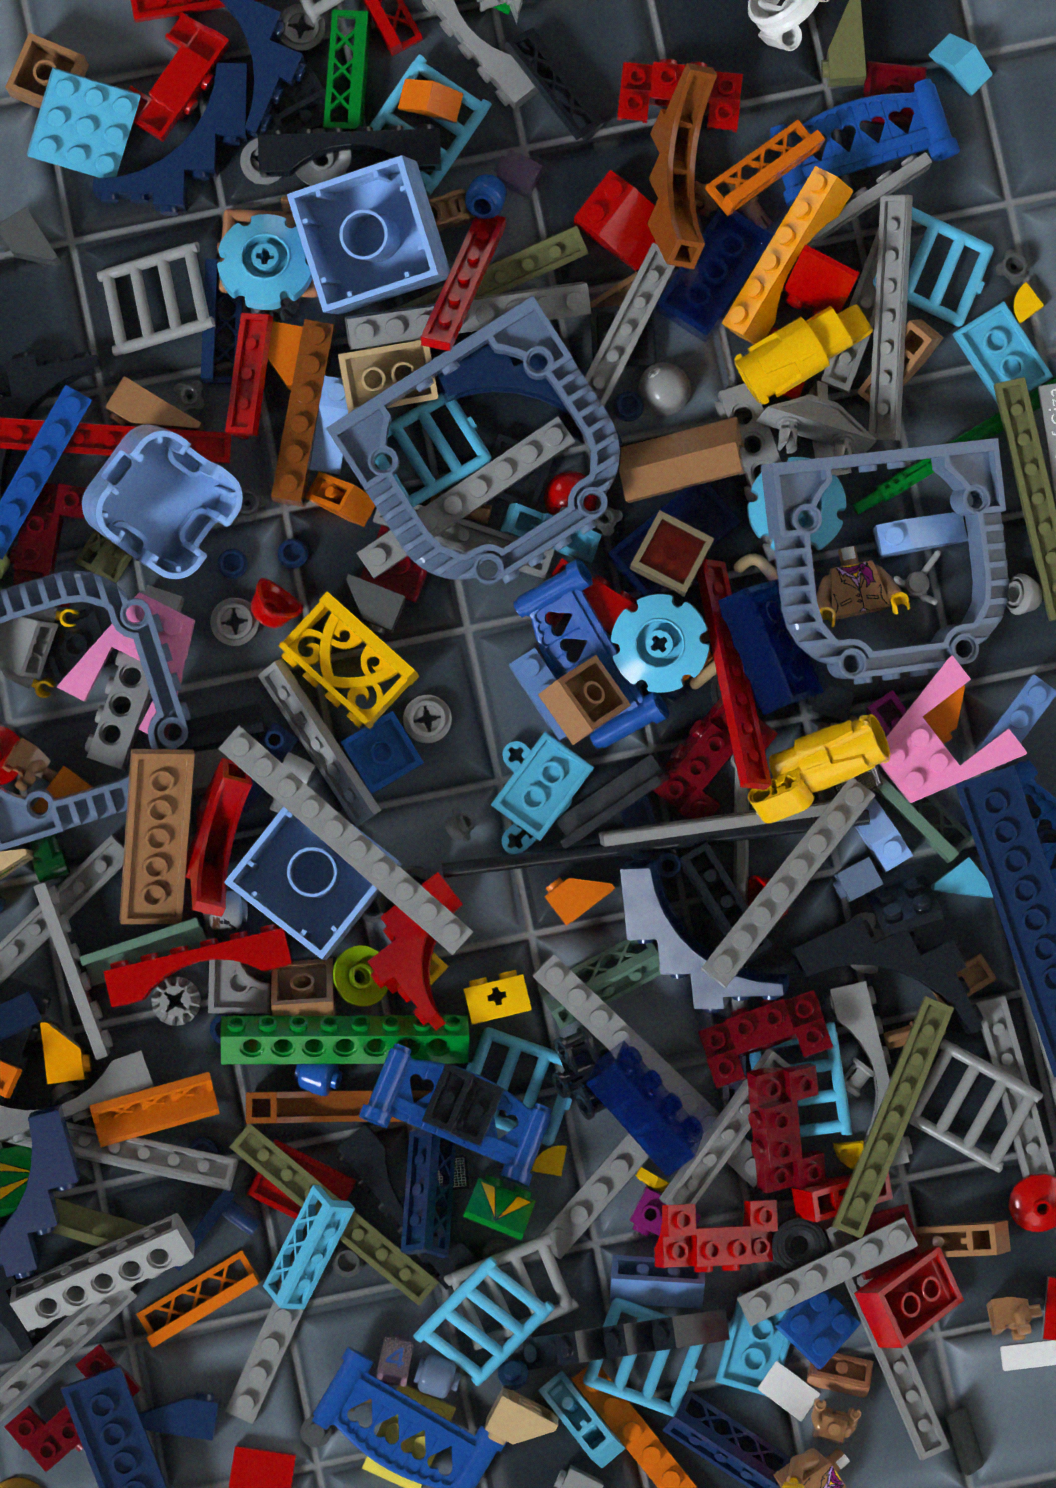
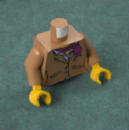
M855 546L838 550L841 566L830 569L829 575L822 578L816 594L822 620H829L832 623L831 627H835V620L887 610L890 607V602L894 614H898L897 606L900 604H904L908 610L910 609L908 595L900 590L898 584L881 566L875 565L873 560L859 563Z
M810 1448L802 1454L793 1456L790 1459V1463L777 1471L773 1476L781 1488H845L846 1486L838 1472L850 1461L839 1448H836L826 1458L815 1448Z

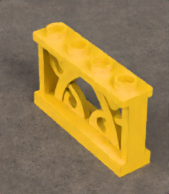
M327 591L319 599L320 602L278 645L284 651L281 657L292 668H295L298 664L306 671L302 676L313 687L316 688L320 684L328 692L324 696L335 707L338 708L342 704L349 710L346 716L357 727L360 728L364 724L368 729H371L373 724L404 690L419 678V675L407 662ZM328 611L331 612L323 633L312 629ZM346 630L350 633V638L347 642H339L333 639L334 634L341 639L340 634L342 631ZM316 637L321 639L320 645L316 643L306 645V647L313 649V654L310 657L302 656L299 653L298 646L303 638ZM363 641L366 647L361 654V668L365 676L351 678L334 676L331 664L332 646L339 649H350ZM372 657H377L379 665L372 666L375 673L371 674L367 664L368 660ZM320 662L323 677L309 665H315ZM397 674L401 675L384 695L379 684ZM373 686L377 695L375 705L369 709L359 708L356 704L357 696L364 695L368 702L369 691L367 687ZM335 688L350 689L347 699Z

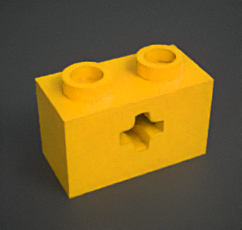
M516 970L498 974L499 980L488 983L486 977L468 981L470 987L464 988L472 1025L532 1010L524 975L517 976ZM498 987L500 992H506L507 997L502 999L501 1005H496L495 1001H489L488 995L493 994V988Z

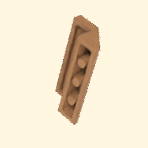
M734 417L621 447L619 472L625 501L631 503L745 473L740 448L744 447L738 418Z

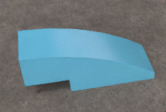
M512 503L509 504L500 532L520 538L554 515L544 514L521 504ZM590 530L583 535L581 531H578L570 536L572 539L570 544L559 551L555 547L552 549L557 553L592 563L602 534Z

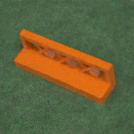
M796 120L707 184L705 190L723 212L729 216L819 151L825 138L819 130L810 135L801 122ZM796 131L802 138V141L794 147L786 146L787 136ZM766 151L781 152V156L772 163H764V153ZM744 167L758 168V173L750 179H741V171ZM722 183L735 185V189L726 195L725 198L716 189Z
M209 1072L89 1105L100 1148L220 1114Z
M241 1250L136 1315L148 1334L146 1338L153 1348L258 1285L261 1280L245 1252ZM240 1259L249 1275L239 1281L226 1278L229 1265ZM224 1268L223 1276L214 1275ZM208 1277L221 1280L219 1291L214 1296L200 1294L202 1282ZM225 1282L233 1283L223 1290ZM198 1284L196 1292L188 1291ZM182 1293L195 1297L192 1309L188 1312L174 1310L176 1297ZM198 1298L206 1299V1301L197 1306ZM171 1300L170 1308L162 1307V1305ZM155 1309L168 1312L166 1324L154 1331L146 1315ZM172 1314L180 1315L170 1322Z

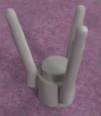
M940 551L934 552L920 572L911 573L905 580L895 576L894 581L898 584L899 588H904L906 594L913 598L919 597L923 602L926 601L936 605L938 600L926 593L929 588V579L926 575L939 558Z

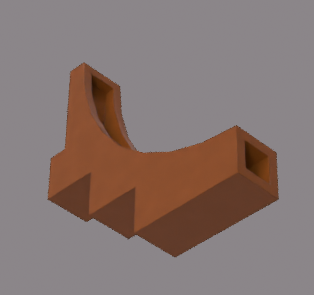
M689 63L684 68L667 110H660L650 133L660 154L649 177L658 200L647 224L666 264L694 269L705 245L699 229L695 206L694 180L697 144L702 119L717 74L713 68Z

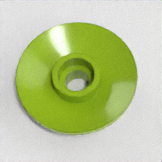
M358 945L346 949L337 958L333 969L334 984L340 996L348 1003L360 1007L370 1006L379 1002L388 991L386 986L380 989L370 976L374 970L367 961L379 952L369 946ZM355 972H357L361 977L359 983L356 982L354 978Z

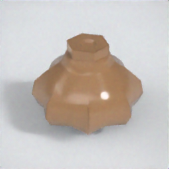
M694 181L696 214L708 217L712 211L716 210L717 203L705 190L707 184Z

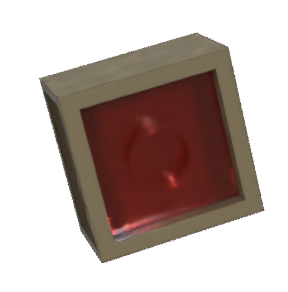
M659 510L631 563L630 569L685 597L713 544L714 538Z

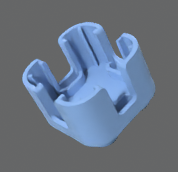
M141 425L135 427L124 436L85 490L82 499L83 514L93 529L147 568L169 579L185 578L198 570L206 559L207 554L198 547L214 524L218 522L228 527L238 515L242 506V490L239 482L231 473L220 465L201 456L190 447L191 443L179 434L156 425Z

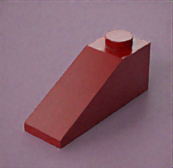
M889 1172L876 1204L893 1199ZM852 1174L826 1178L825 1183L803 1189L792 1187L796 1217L812 1222H820L835 1217Z

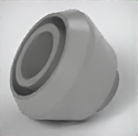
M1020 573L1009 580L1010 584H1008L1007 597L1009 599L1006 604L1009 611L1015 615H1021L1036 610L1043 601L1040 584L1026 574Z

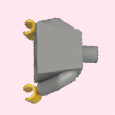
M51 607L1 623L0 668L4 676L8 680L28 689L30 686L35 688V693L40 698L49 697L51 694L43 690L42 684L55 687V681L49 677L42 680L35 678H40L58 627L54 620H60L61 624L65 627L76 626L77 624H70L66 621V614L68 612L79 614L75 609H65L61 612L56 611L57 607Z

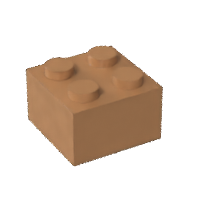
M29 33L5 88L12 98L40 109L52 67L85 77L89 64L84 55Z
M597 655L560 677L538 694L573 745L631 706Z

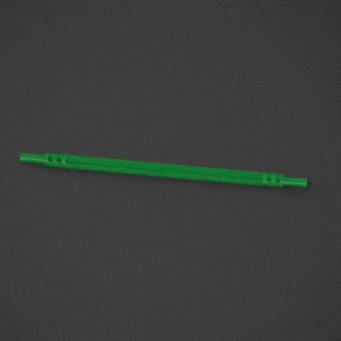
M1056 377L1044 385L1056 384ZM1038 388L1029 393L1033 412L1040 408ZM1000 412L949 443L985 440L1004 430ZM922 459L878 485L876 491L852 505L856 514H862L881 501H889L934 473L932 471L931 459Z

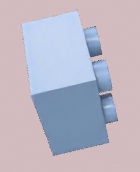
M401 155L287 194L324 313L341 315L447 279L450 273L449 264L417 161Z
M285 807L280 810L224 882L322 960H327L379 894V890ZM360 831L366 838H368L374 845H376L382 852H384L390 859H392L399 867L402 865V863L399 860H397L394 856L388 853L380 845H378L371 838H369L362 831Z

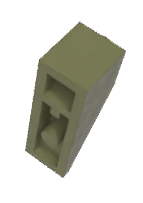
M861 0L848 1L829 46L826 59L821 60L822 78H827L828 87L864 85L866 64Z

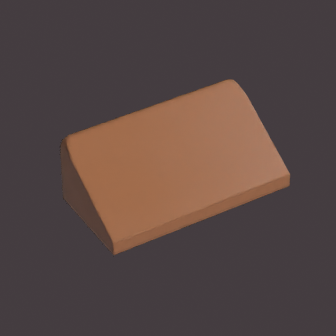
M835 1353L822 1369H817L810 1362L806 1383L809 1386L865 1398L870 1390L874 1361Z

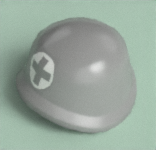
M661 362L651 365L645 370L639 381L638 393L643 400L644 407L648 411L656 415L668 416L680 411L687 404L691 394V385L683 370L674 364Z

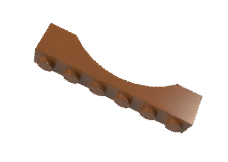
M304 319L271 498L276 503L304 507L324 377L328 374L337 332L334 324Z
M373 1090L330 1091L325 1097L309 1091L246 1092V1124L368 1122L360 1118L359 1114L363 1104L368 1105ZM411 1090L413 1102H417L432 1090ZM394 1117L390 1120V1122H403Z

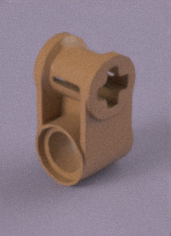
M465 189L454 190L442 196L429 199L432 212L437 216L435 222L438 231L462 226L474 220V215L468 211L465 204Z

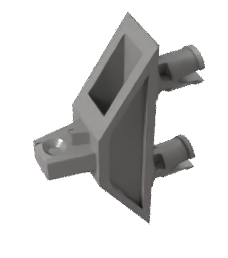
M816 381L806 396L768 406L755 421L779 429L777 448L781 451L786 445L787 453H793L797 450V435L834 446L833 456L851 455L852 452L856 454L866 453L877 442L837 402L828 400V384Z

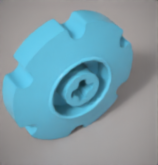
M272 214L251 216V223L248 226H242L240 223L235 224L225 234L219 245V255L221 258H224L222 262L217 263L222 285L232 298L244 296L247 307L258 310L281 308V301L284 298L296 301L304 294L313 279L310 268L307 265L308 262L297 226L288 228L285 217Z
M790 457L788 458V461L806 460L810 458ZM761 472L751 488V492L757 496V500L749 502L747 506L751 527L758 538L763 536L769 537ZM834 474L832 475V483L824 491L816 506L821 512L822 523L815 533L810 534L811 545H814L817 550L827 546L838 534L843 524V521L837 517V512L845 510L846 496L842 484ZM800 512L798 522L803 527L806 519L804 514ZM771 539L772 544L770 548L775 551L774 539Z
M652 594L638 599L637 611L623 610L612 630L611 642L617 643L620 647L619 653L613 656L618 670L633 685L638 683L639 680L646 681L648 685L647 690L650 692L662 693L682 688L684 686V675H691L693 678L697 677L706 664L710 651V644L704 643L701 640L702 633L708 630L701 613L689 602H684L682 606H676L673 602L674 596L670 594ZM656 635L658 638H667L665 651L662 648H654V644L657 642L655 639Z

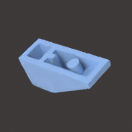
M324 377L310 466L312 471L335 475L341 474L344 456L326 430L328 426L348 414L341 378Z
M955 512L893 521L876 525L873 529L879 559L968 541L963 516Z
M874 798L865 809L869 811L870 825L855 826L882 872L885 873L912 857L913 854L894 824Z

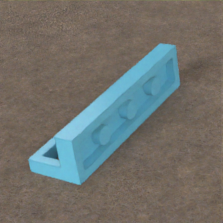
M320 1185L312 1186L263 1284V1287L279 1308L305 1309L355 1210L349 1201L332 1200ZM319 1200L322 1206L316 1215L315 1205ZM307 1224V1236L303 1241V1229ZM294 1249L295 1260L292 1266H290V1255ZM282 1274V1286L279 1290L276 1287V1283Z

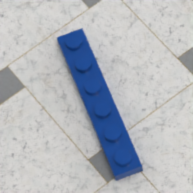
M67 385L61 391L0 500V559L2 560L92 399Z

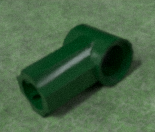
M57 834L30 842L34 854L32 858L33 865L40 883L70 875L67 857L64 850L60 849Z

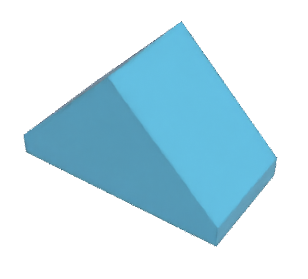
M951 33L929 53V56L970 96H973L993 75L976 45Z
M970 857L962 860L931 886L932 891L993 898L988 880Z

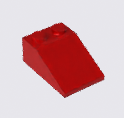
M609 170L575 215L574 226L576 225L580 231L636 272L639 271L652 243L657 244L647 224L655 205L635 187L612 170Z
M805 244L781 296L786 298L785 302L796 309L804 307L812 311V316L829 306L838 314L842 311L850 296L859 272Z
M935 1246L878 1275L854 1293L879 1348H904L964 1301L940 1246Z

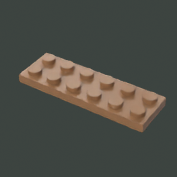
M131 749L119 916L121 924L182 923L195 756L193 750Z

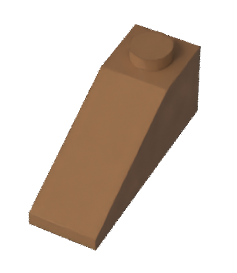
M922 319L911 320L906 325L903 386L924 365L944 338ZM871 374L857 391L869 403Z
M125 376L105 406L107 411L111 413L109 419L120 426L129 424L135 427L156 425L165 429L203 431L204 429L201 422Z
M1008 1220L914 1227L921 1253L935 1246H940L944 1257L988 1256L1011 1251Z

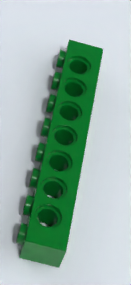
M416 1015L221 1016V1065L384 1064L390 1048H393L395 1043L411 1049L410 1056L415 1060L439 1063H468V1015H441L445 1024L438 1030H435L429 1022L423 1025Z

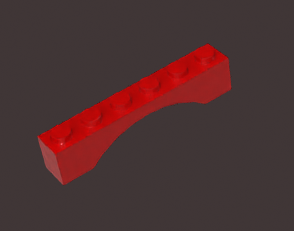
M277 924L260 927V933L248 936L247 931L229 935L230 941L218 943V938L201 941V948L189 950L188 945L170 949L171 955L159 957L158 952L140 956L141 962L129 965L128 960L111 963V969L103 971L111 1007H119L146 1000L154 988L168 976L198 962L231 960L248 964L261 971L293 965L294 962L287 932L282 928L278 929Z

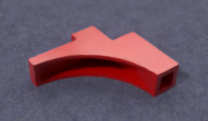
M225 758L221 759L196 810L197 832L187 851L185 878L191 880L192 910L222 917L226 909V884L224 882L227 879L237 825L246 798L252 787V778L232 760Z
M439 872L421 885L453 914L463 905ZM395 905L380 917L386 925L383 932L392 943L367 961L374 970L370 976L380 989L386 986L392 994L398 991L406 1003L412 1000L417 1007L413 1010V1013L423 1025L429 1022L435 1030H438L445 1024V1021L435 1005L430 984L431 958L437 941Z

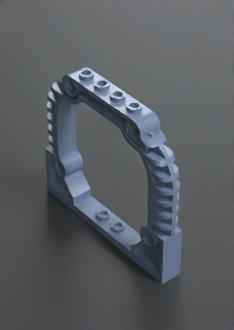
M531 296L453 346L451 352L445 351L326 428L397 541L413 562L427 572L439 577L453 580L476 578L484 585H494L502 580L505 584L511 582L521 575L519 569L528 563L531 568L547 558L544 553L555 547L559 551L572 542L570 536L576 532L581 531L584 535L598 526L596 520L606 511V493L615 479L620 459L618 435L611 418L577 367L570 352L534 296ZM489 343L494 353L505 354L522 360L525 373L530 378L535 380L546 378L584 435L590 451V474L571 489L567 508L508 546L501 548L492 544H484L474 548L467 554H460L442 546L429 533L396 482L394 475L399 469V458L396 452L387 446L392 418L386 408L415 389L418 392L424 391L434 384V377L442 372L445 376L460 367L459 361ZM534 356H543L547 360L548 364L543 370L536 371L530 366V361ZM382 454H387L392 458V465L387 470H380L375 465L377 457ZM594 495L600 499L601 506L598 510L588 511L584 507L583 501L587 496ZM492 561L497 565L498 571L494 577L486 578L480 573V567L484 562Z
M998 438L761 465L769 539H774L775 545L774 553L777 563L781 612L783 613L787 630L800 648L813 657V659L827 664L828 671L833 677L837 679H854V684L873 682L872 676L882 675V680L900 679V673L910 672V677L929 675L928 669L938 668L939 671L946 660L952 655L960 665L971 663L977 658L979 653L978 644L986 641L998 623L1001 622L1009 599L1007 593L1010 581L1007 572L1008 561L1005 554L1006 543L1003 536L1004 525L1001 518V512L1006 511ZM931 459L932 471L938 474L953 490L950 496L952 509L955 513L965 516L973 587L972 601L963 621L960 624L942 627L935 633L931 643L871 650L861 640L835 638L824 624L818 607L810 534L815 533L822 523L821 512L816 506L824 491L832 483L831 470L858 467L859 473L877 471L878 464H887V469L904 468L905 461ZM969 493L973 497L972 506H970L967 501V496ZM800 512L804 514L806 519L803 527L798 522ZM958 642L961 644L962 652L959 656L956 653V645ZM846 656L851 662L848 671L845 670L843 665Z
M63 571L0 590V624L66 603L87 602L106 608L115 629L123 636L134 639L156 709V713L150 719L148 726L151 748L177 749L186 741L188 736L186 721L190 720L191 716L187 703H180L177 691L182 690L177 672L171 674L167 662L173 661L168 643L161 644L158 632L164 631L158 613L152 615L149 605L144 600L130 598L114 582L98 574L85 571ZM132 605H138L144 610V618L139 622H131L127 618V609ZM170 723L178 724L182 730L179 738L171 740L165 737L163 731L166 725ZM129 774L118 780L58 798H54L52 793L42 788L35 789L24 797L0 786V851L126 811ZM36 797H42L47 800L48 809L43 813H37L32 809L31 801Z

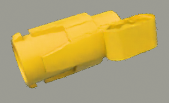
M858 304L850 306L838 314L829 306L806 321L799 317L749 347L747 355L743 357L741 353L736 355L734 363L752 396L758 403L764 405L770 402L768 399L770 396L775 394L776 397H779L829 367V359L865 339L874 330Z
M873 714L862 715L857 720L839 723L795 739L793 747L772 754L769 757L773 776L771 779L772 785L765 790L751 789L748 793V800L761 820L765 823H773L800 813L811 806L814 801V792H820L843 783L874 768L875 765L880 763H887L890 760V749L879 721Z

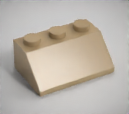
M503 1386L486 1418L485 1430L488 1431V1437L501 1445H505L506 1441L516 1444L556 1431L558 1416L550 1409Z

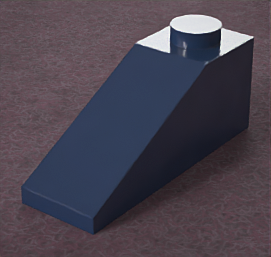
M196 1391V1396L189 1395L141 1411L139 1414L147 1431L213 1440L216 1436L221 1400L214 1399V1393Z

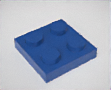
M393 711L379 718L371 729L364 727L341 741L371 794L378 792L424 764Z
M825 1290L790 1307L774 1326L817 1369H822L861 1323L828 1290Z

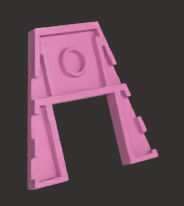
M139 592L135 598L144 600L149 605L152 615L157 613L159 615L164 631L158 632L161 644L168 643L173 661L167 662L171 674L177 672L181 684L195 620ZM132 605L127 609L126 615L131 622H139L144 618L145 613L142 607ZM112 623L58 684L57 688L82 701H87L113 648L140 661L134 639L120 634ZM153 701L139 727V730L147 734L150 719L156 713ZM171 723L166 725L163 731L168 739Z
M953 655L946 660L918 698L886 736L890 749V760L887 763H880V765L909 803L1027 754V751L1011 730L1007 729L959 765L922 716L971 680Z

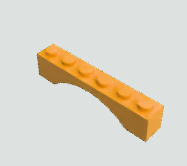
M817 166L814 167L721 323L738 337L753 345L767 337L776 321L777 307L787 276L804 245H807L823 227L840 215L853 193V190L839 177Z

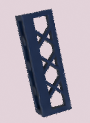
M205 259L204 292L209 316L214 318L216 326L202 331L201 380L203 384H232V377L216 376V365L226 357L233 364L234 369L241 313H243V296H238L235 300L228 293H224L219 298V290L217 288L218 259ZM229 298L236 305V312L226 321L218 312L219 305ZM218 318H219V319L222 321V323H223L219 328H218ZM234 320H235V330H234V329L232 328V326L230 325ZM225 328H228L235 335V340L230 347L224 350L217 343V336ZM217 348L222 352V354L218 358ZM233 350H234V360H233V359L231 358V356L229 355V353L232 352Z
M416 1130L409 1133L401 1252L408 1255L428 1253L445 1258L449 1257L456 1144L425 1130ZM440 1141L445 1142L444 1156H442L439 1150ZM439 1170L443 1176L442 1186H440L437 1180ZM437 1200L441 1207V1213L439 1217L435 1210V1204ZM434 1231H436L439 1237L438 1247L433 1246Z
M690 1390L687 1391L676 1412L667 1421L662 1430L747 1488H777L779 1486L773 1476L776 1472L766 1465L764 1457H771L779 1462L781 1465L778 1471L789 1464L791 1459ZM688 1403L699 1409L701 1418H694L685 1412ZM719 1422L725 1426L728 1435L721 1436L715 1432L712 1423ZM738 1440L749 1442L753 1452L747 1453L742 1450Z

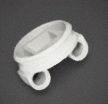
M748 0V15L761 30L758 36L768 46L787 51L795 50L801 43L802 31L798 25L813 12L819 2L829 1L785 0L782 6H777L780 0Z

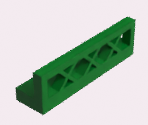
M332 9L324 130L327 128H342L343 131L353 132L355 128L363 127L371 32V17L368 11ZM339 18L355 19V29L346 37L338 30ZM337 36H339L342 39L338 44ZM354 38V45L352 46L349 41ZM347 45L353 52V58L342 66L336 60V52ZM335 65L340 69V70L337 71L336 73H335ZM352 67V71H351V75H350V74L347 72V70ZM344 74L351 84L350 89L340 96L334 89V82ZM334 94L337 100L332 103ZM348 97H349V105L344 101V100H346ZM342 103L348 110V123L331 122L332 111Z

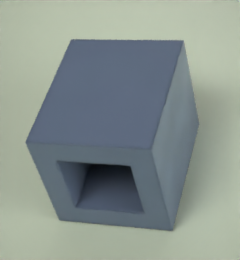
M869 857L835 874L834 876L837 881L833 883L841 899L846 897L848 902L883 885Z

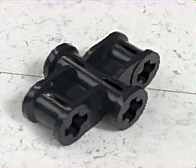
M584 1026L577 1028L576 1033L565 1038H556L554 1046L565 1070L562 1073L558 1071L552 1075L553 1084L562 1098H567L573 1091L578 1108L587 1120L593 1119L596 1113L606 1108L610 1110L615 1108L617 1100L606 1077L607 1074L614 1075L619 1071L618 1063L613 1053L608 1048H605L598 1055L593 1038Z

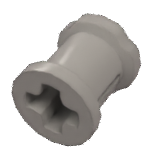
M854 1057L852 1059L853 1065L844 1075L846 1090L858 1098L860 1096L859 1091L870 1077L875 1076V1072Z

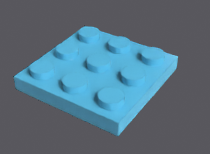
M52 67L27 156L95 177L115 178L141 95Z

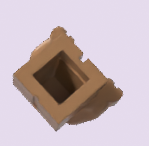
M23 738L16 742L2 766V769L7 772L11 770L18 772L20 777L16 781L15 787L23 792L40 778L51 783L57 772L47 767L51 760L37 746Z
M997 1298L991 1299L986 1304L992 1335L1001 1334L1006 1328L1011 1329L1012 1339L1015 1341L1024 1340L1026 1334L1032 1332L1029 1323L1032 1317L1042 1315L1040 1304L1029 1305L1028 1299Z
M814 1399V1407L811 1414L814 1425L812 1436L843 1445L845 1438L850 1437L857 1427L858 1419L861 1417L860 1409L855 1410V1408L851 1407L848 1412L837 1409L833 1412V1408L826 1407L827 1403L825 1400Z

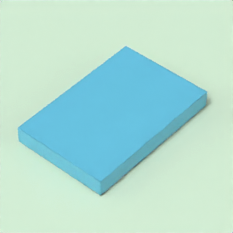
M1005 301L953 333V337L996 403L997 399L993 386L996 383L1025 377L1028 393L1053 378L1050 370Z
M545 731L497 795L491 806L538 841H541L593 771L594 767Z
M739 1291L738 1296L745 1294V1292ZM737 1300L728 1330L730 1340L725 1341L715 1382L766 1396L757 1388L776 1361L784 1366L790 1341L774 1326L788 1309L750 1327Z

